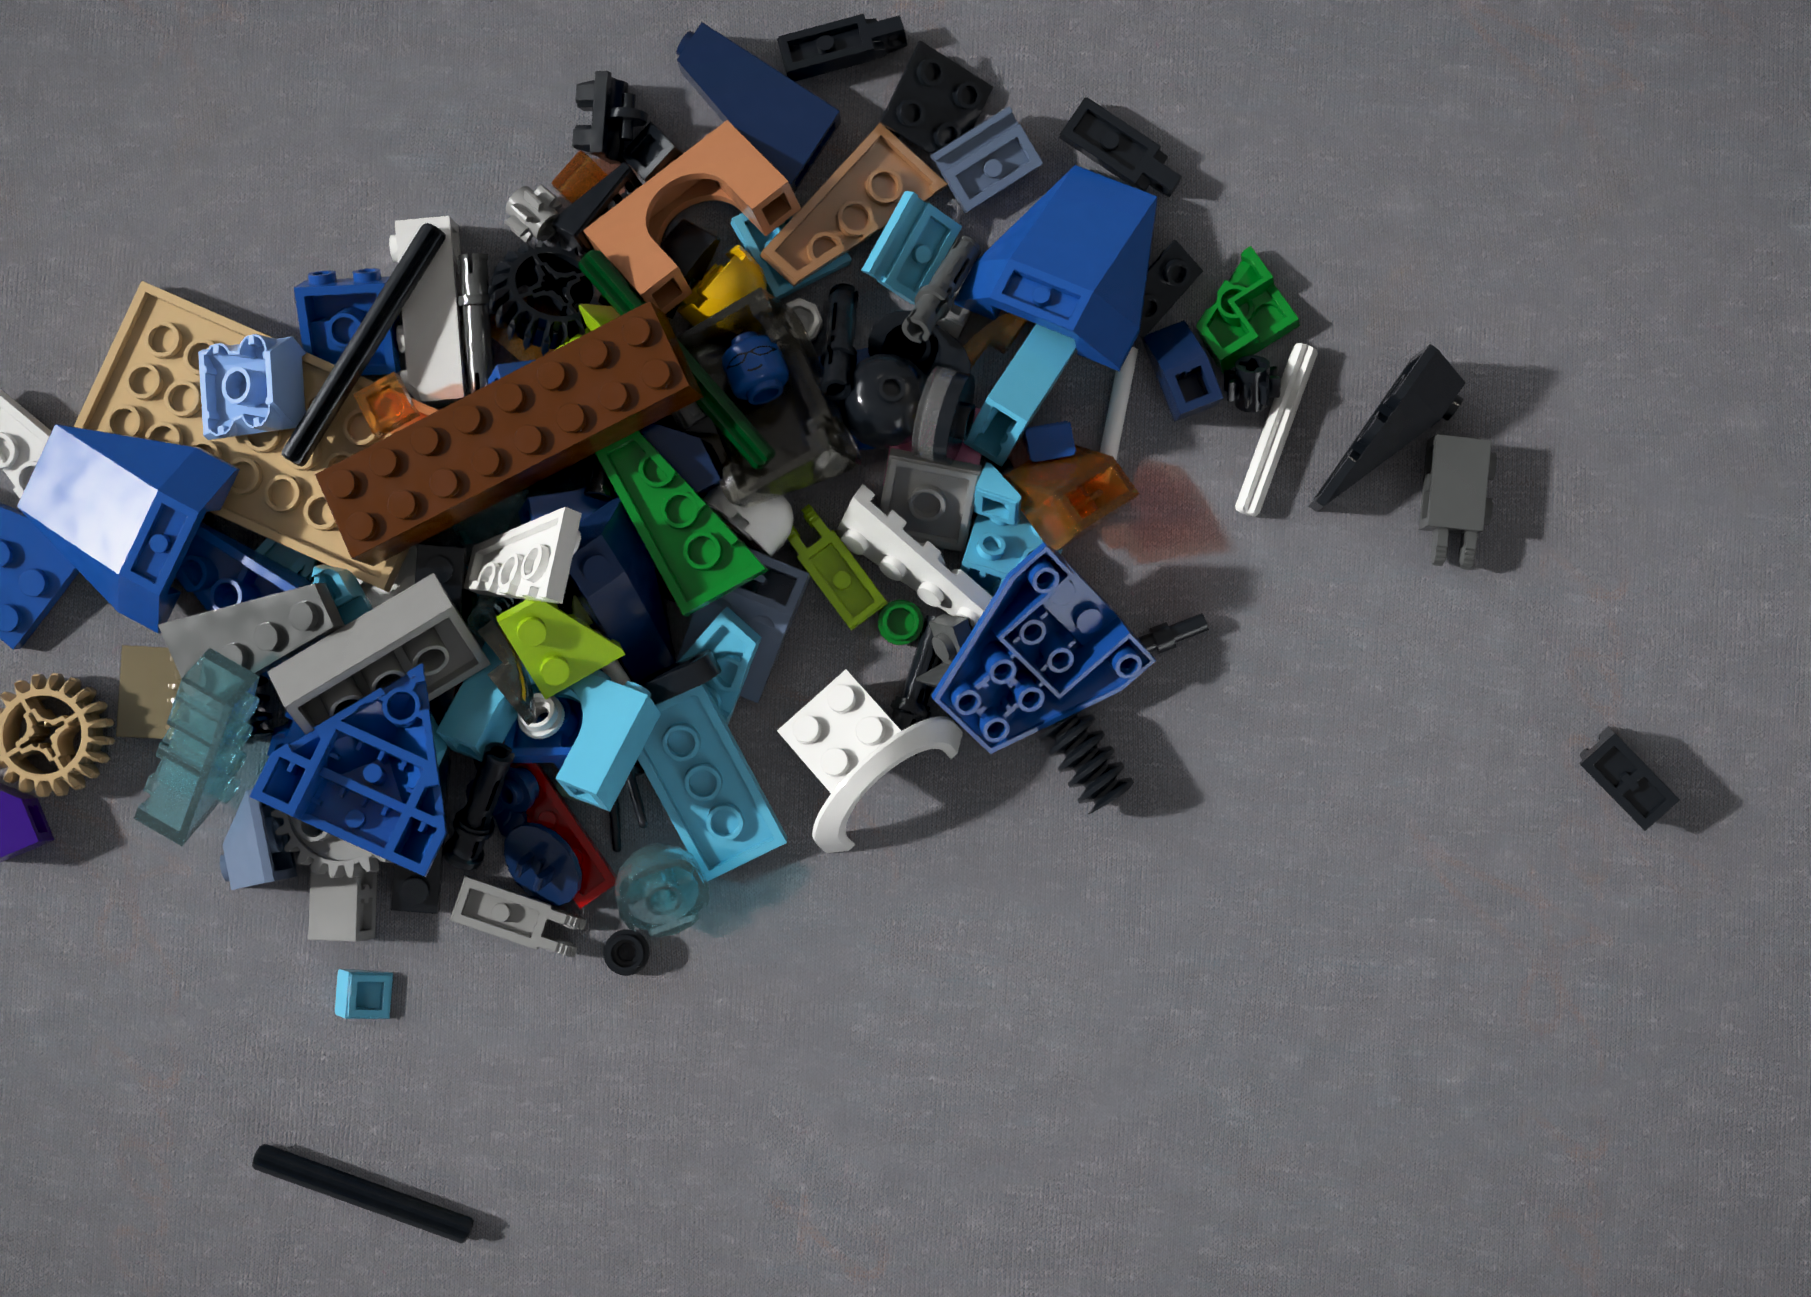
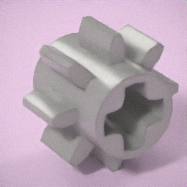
M542 184L535 191L529 186H523L512 194L506 204V212L511 217L505 221V224L525 243H528L533 236L538 241L540 239L545 241L556 232L551 223L559 215L557 211L562 207V203Z

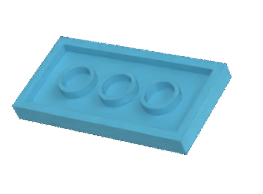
M704 683L656 704L661 715L645 743L638 761L704 882H708L786 844L788 837L706 684Z

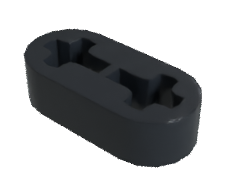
M709 649L647 676L637 684L643 686L651 693L650 698L656 705L706 683L721 673L722 670Z

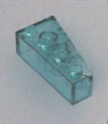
M211 648L184 675L167 724L171 727L160 742L156 757L160 758L161 761L156 772L148 777L144 791L151 796L145 803L138 806L134 817L135 820L178 845L183 846L220 801L226 804L232 799L240 785V779L236 778L237 772L242 767L247 756L242 751L243 746L253 730L249 720L260 700L255 696L260 676Z

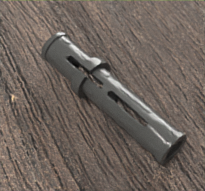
M962 236L961 240L959 237L956 238L930 283L920 288L915 296L913 310L902 323V331L908 339L917 343H921L922 340L927 341L938 320L947 316L952 308V297L969 273L973 263L981 254V248L976 240L968 236Z
M472 253V257H469V254L458 255L462 296L457 297L458 307L463 308L467 394H471L488 385V379L494 370L491 314L489 308L490 298L488 293V254Z

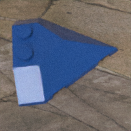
M421 663L407 671L405 676L385 688L377 689L315 726L313 731L293 743L285 744L273 751L249 797L426 877L447 835L425 668L424 664Z

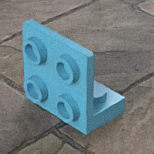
M1021 503L1020 520L1017 526L977 514L960 569L993 597L1007 574L1043 542L1057 550L1060 554L1062 553L1070 519L1025 503Z

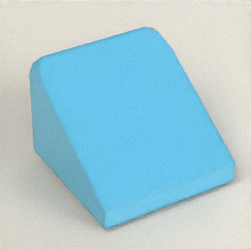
M988 462L985 464L975 487L974 512L1017 526L1020 520L1022 496Z
M339 969L335 1014L345 1019H390L393 973Z

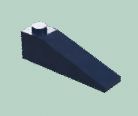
M616 496L580 522L578 530L581 533V540L577 551L572 557L567 583L600 633L609 640L614 639L620 643L625 655L618 658V661L630 680L634 683H639L647 676L675 664L676 659L653 559L619 496Z

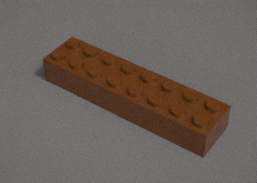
M648 301L315 474L351 559L375 566L704 396L666 315L651 301Z

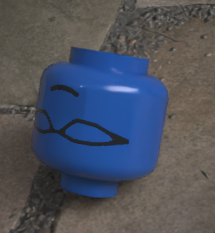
M753 331L739 334L731 341L732 346L722 356V367L732 393L737 398L748 400L750 404L754 405L770 402L780 396L783 392V386L789 379V369L778 342L773 337L757 335Z

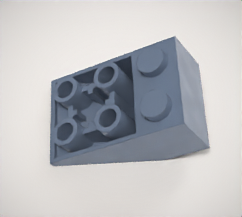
M749 548L769 571L694 612L676 663L726 607H729L762 637L739 695L759 703L811 576L805 571Z

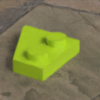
M525 600L496 616L500 627L545 700L625 655L619 642L614 639L609 640L590 628L588 623L577 616L567 614L559 609L555 603Z

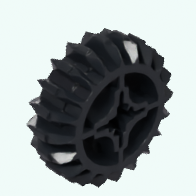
M540 239L533 249L523 242L517 252L509 250L503 262H498V265L494 268L493 280H490L488 288L490 314L496 315L497 328L508 329L509 341L520 338L523 340L524 350L534 345L540 347L542 356H544L549 349H556L561 345H565L575 335L586 334L585 329L587 327L581 311L577 313L574 309L576 303L612 306L579 269L578 263L582 258L579 256L577 246L571 251L562 249L560 241L553 247H547ZM526 284L528 286L527 292L519 294L517 289Z

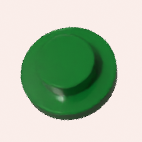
M894 600L881 610L878 617V628L883 638L894 645H907L915 641L921 634L923 616L920 609L912 602Z

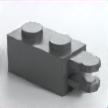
M1439 434L1427 440L1418 530L1433 531L1430 557L1433 566H1443L1447 558L1449 533L1461 534L1458 553L1460 567L1462 569H1471L1474 565L1477 534L1483 532L1484 525H1489L1492 516V499L1486 498L1488 480H1493L1497 466V455L1491 452L1492 440Z

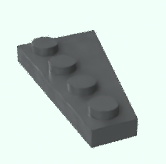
M315 583L158 624L195 708L209 706L345 626L326 583Z

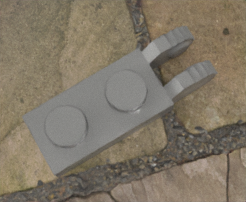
M468 875L464 876L450 920L500 938L536 950L541 947L569 957H575L578 947L570 941L545 936L544 933L548 921L551 920L563 924V926L574 930H584L587 919L581 916L553 908L554 905Z

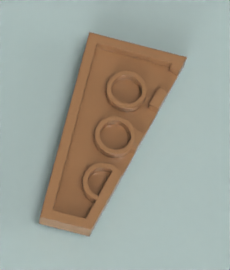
M879 123L807 201L801 210L795 214L762 250L760 257L794 287L884 229L905 191L916 193L925 202L944 190L947 183L884 125Z

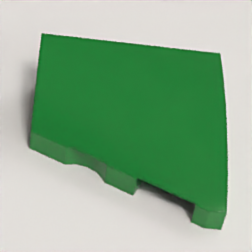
M1249 246L1242 252L1241 262L1229 281L1224 280L1217 291V299L1213 306L1206 309L1196 324V330L1222 374H1224L1225 370L1235 367V363L1239 358L1256 354L1299 327L1300 322L1295 312L1275 286L1272 274L1252 246Z

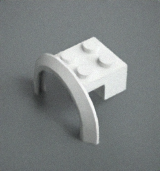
M847 669L777 730L831 793L819 811L812 831L815 843L826 853L849 851L855 846L846 834L848 819L860 799L882 776L907 758L930 749H940L952 759L958 754L963 733L951 718L945 716L932 717L920 721L901 731Z

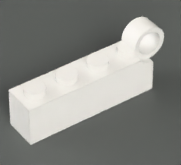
M450 216L396 220V235H390L389 238L392 261L399 263L423 224L430 223L446 235V239L402 308L403 325L397 326L396 335L399 351L401 353L405 352L406 370L401 371L400 382L387 386V388L401 394L410 393L415 400L433 408L446 407L469 395L466 393L467 374L463 308L458 307L457 297L462 296L460 261L458 260V255H461L459 225Z

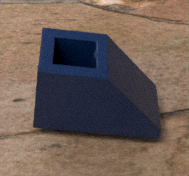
M1185 320L1147 334L1144 339L1141 338L1174 422L1215 407L1224 398L1207 354Z

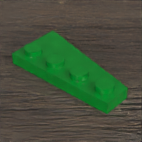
M640 431L595 452L682 615L689 616L769 571Z

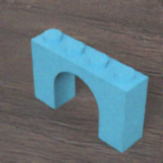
M488 636L482 647L491 665L463 681L436 730V733L451 750L481 762L487 744L492 742L503 743L518 717L519 707L523 701L520 672L511 646L507 640L505 642ZM597 670L553 695L554 697H563L579 702L583 712L580 732L555 779L569 796L610 812L661 713L650 698L651 693L646 688L627 681L625 685L611 681L607 674ZM527 671L533 694L541 693Z

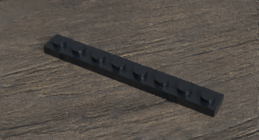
M419 543L417 546L415 583L434 573L462 616L467 547ZM456 686L429 701L430 712L438 726L456 696ZM448 745L438 767L445 821L447 818L452 752ZM445 839L426 877L394 863L391 910L438 914L440 910Z

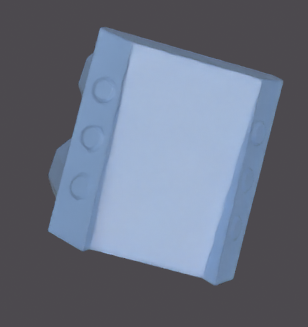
M253 334L246 336L240 344L227 345L218 343L198 352L203 436L207 440L297 427L306 413L302 356L306 352L294 337L275 339Z

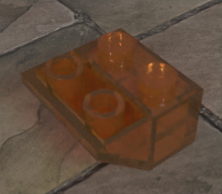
M1075 445L1076 451L1072 456L1040 462L1029 460L1003 477L1022 496L1021 511L1043 542L1059 551L1110 519L1140 494L1113 456Z

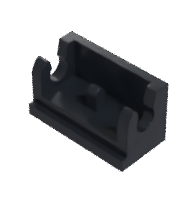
M1608 726L1599 734V742L1589 750L1585 748L1580 753L1582 761L1579 764L1646 831L1677 804L1680 799Z

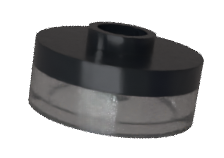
M936 366L932 370L925 384L916 413L912 435V454L914 457L948 466L954 462L963 440L966 441L970 434L975 416V404H973L975 378L973 375Z

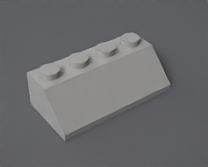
M432 573L269 670L267 673L284 708L306 735L313 731L315 726L377 689L385 688L405 676L407 671L421 663L424 664L429 701L491 665L451 598L435 574Z

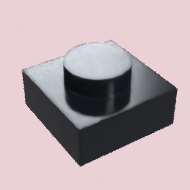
M650 121L620 156L647 182L683 153Z

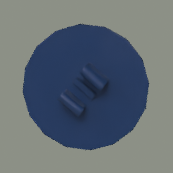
M526 822L510 831L504 841V857L508 870L516 883L530 897L551 905L560 906L573 900L581 889L582 871L578 858L570 845L557 832L539 823Z

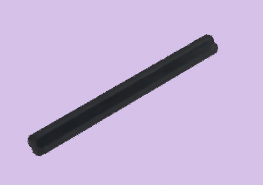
M425 223L420 227L287 441L281 455L291 463L302 467L306 465L446 239V235L436 226Z

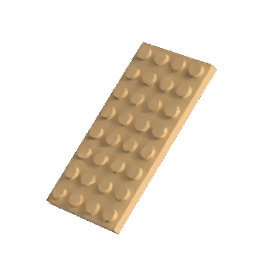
M141 281L74 427L202 448L240 469L221 510L209 512L326 565L348 569L357 579L390 592L410 548L375 566L351 559L315 474L438 410L360 376L308 462L303 467L291 463L281 455L284 446L296 428L207 440L203 436L198 352L218 343L227 345L240 344L246 336L253 334L270 336ZM306 352L302 356L305 411H307L335 366Z

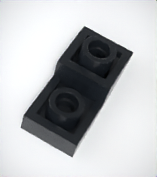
M682 219L663 240L661 249L679 267L689 285L692 278L703 279L721 239L691 221ZM680 303L665 314L667 318L673 319Z

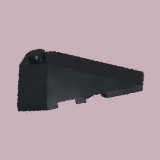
M1429 344L1410 359L1308 507L1314 511L1323 508L1440 421L1441 418L1448 421L1463 402V398L1458 393L1466 382L1436 347Z

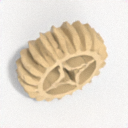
M52 673L48 680L43 674H34L31 678V684L23 680L15 682L16 694L11 692L0 694V698L6 706L5 708H0V769L8 767L3 780L7 783H15L19 780V791L30 793L35 788L38 797H48L52 790L56 796L68 795L70 786L74 790L85 788L84 776L97 778L100 775L94 762L107 763L110 760L107 753L101 751L102 745H113L115 742L113 737L103 736V728L113 726V720L108 718L100 719L99 716L106 710L108 705L104 701L91 703L96 695V690L92 687H86L81 690L80 679L70 677L65 682L63 674ZM51 697L58 698L68 704L75 713L69 716L62 715L57 718L51 709H45L41 701ZM25 718L27 731L20 739V727L22 720ZM48 727H59L50 736L52 743H41L50 734ZM81 730V743L76 753L73 747V739ZM43 753L49 762L56 763L59 770L53 773L44 772L33 766L26 757L31 754Z

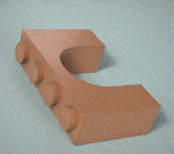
M726 120L693 147L670 162L668 166L650 180L635 189L620 203L600 216L583 232L594 250H599L604 254L646 303L651 301L666 314L693 293L679 267L661 249L665 229L681 211L704 201L727 202L737 207L766 237L801 210V207L789 181Z

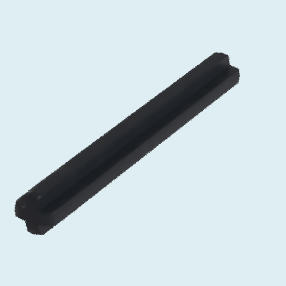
M268 1144L259 1146L253 1158L252 1167L257 1171L458 1243H465L473 1228L474 1220L471 1217Z

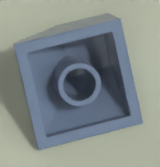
M253 789L246 790L222 844L224 854L220 856V869L226 882L230 881L231 890L297 877L293 852H286L284 850V847L290 840V836L276 835L275 833L280 826L285 824L284 819L272 817L271 812L276 810L275 808L249 797Z

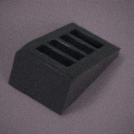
M622 163L562 211L551 225L571 249L577 246L578 253L585 256L594 248L583 230L629 196L635 189L642 186V183L632 168ZM624 188L625 192L620 195L618 192Z

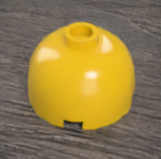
M736 245L725 254L730 259L725 267L721 264L718 266L715 263L705 273L703 279L699 280L691 289L693 293L683 300L686 305L678 307L677 311L702 332L723 336L733 333L740 327L745 332H748L765 313L759 307L767 291V281L763 269L741 245Z

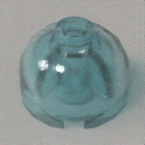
M650 844L632 852L622 863L615 880L616 904L620 918L629 929L635 932V927L641 930H648L649 936L653 937L678 934L693 926L699 919L698 912L703 908L704 903L707 907L710 900L708 882L701 866L691 853L674 844Z

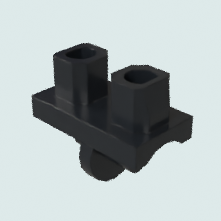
M595 71V80L576 85L575 100L577 107L585 112H593L592 125H576L575 129H573L572 146L583 154L597 156L610 164H622L623 158L620 154L624 149V141L633 140V128L646 125L648 114L642 110L635 109L636 95L628 93L627 82L613 78L611 76L612 73L609 71Z

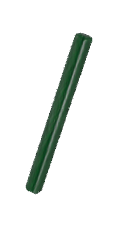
M591 250L579 261V269L620 316L646 303L601 251ZM677 339L704 396L697 400L696 403L753 468L762 469L767 466L776 456L775 450Z

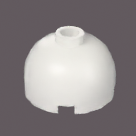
M734 471L725 475V482L708 491L703 500L723 522L729 524L732 529L742 536L741 539L759 553L772 557L784 545L792 530L794 521L792 507L783 496L788 488L768 471L762 477L751 471Z

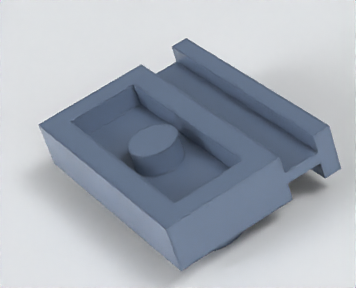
M1010 106L930 155L964 213L1043 164L1022 126L1018 124L1012 114L1013 111Z

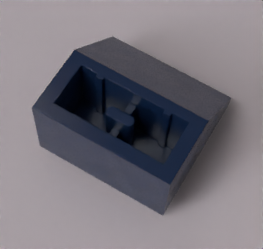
M652 423L639 430L702 499L712 488L725 482L724 476L727 475V472L711 443L699 437L656 423Z

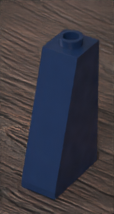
M701 22L695 33L688 31L676 50V54L679 55L677 62L681 73L723 122L728 120L789 181L795 193L840 125V111Z

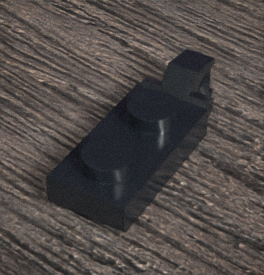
M860 14L785 34L777 38L786 75L794 82L874 61L876 58L880 59L890 52L907 46L906 33L900 15L877 21L876 18L865 19V15Z
M1088 97L1083 99L1060 133L1059 138L1132 187L1135 188L1136 186L1142 191H1146L1150 185L1157 191L1170 197L1182 178L1181 175L1164 165L1168 156L1160 150L1161 146Z

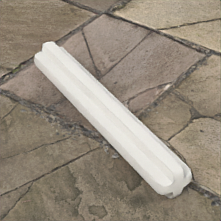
M1296 343L1292 348L1281 378L1280 397L1273 400L1235 505L1236 510L1242 514L1256 517L1261 511L1318 354L1317 349L1310 345Z

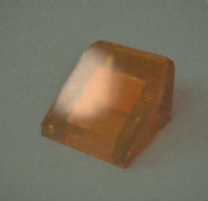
M580 150L555 177L551 185L558 194L572 204L604 179L607 174L588 155Z

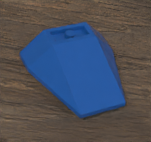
M1074 165L974 262L954 300L955 305L994 321L998 318L1001 310L1075 339L1078 355L1120 371L1140 332L1157 209V196Z
M55 424L17 507L117 612L159 634L161 631L158 624L168 621L181 594L180 591L174 589L171 585L205 513L221 510L240 469L200 447Z
M1043 542L1007 574L931 696L984 749L992 754L1121 692L1157 660L1113 608L1057 550Z

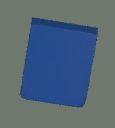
M1068 420L1028 427L1024 431L1023 443L1032 462L1068 457L1075 454L1076 449L1071 422H1068Z

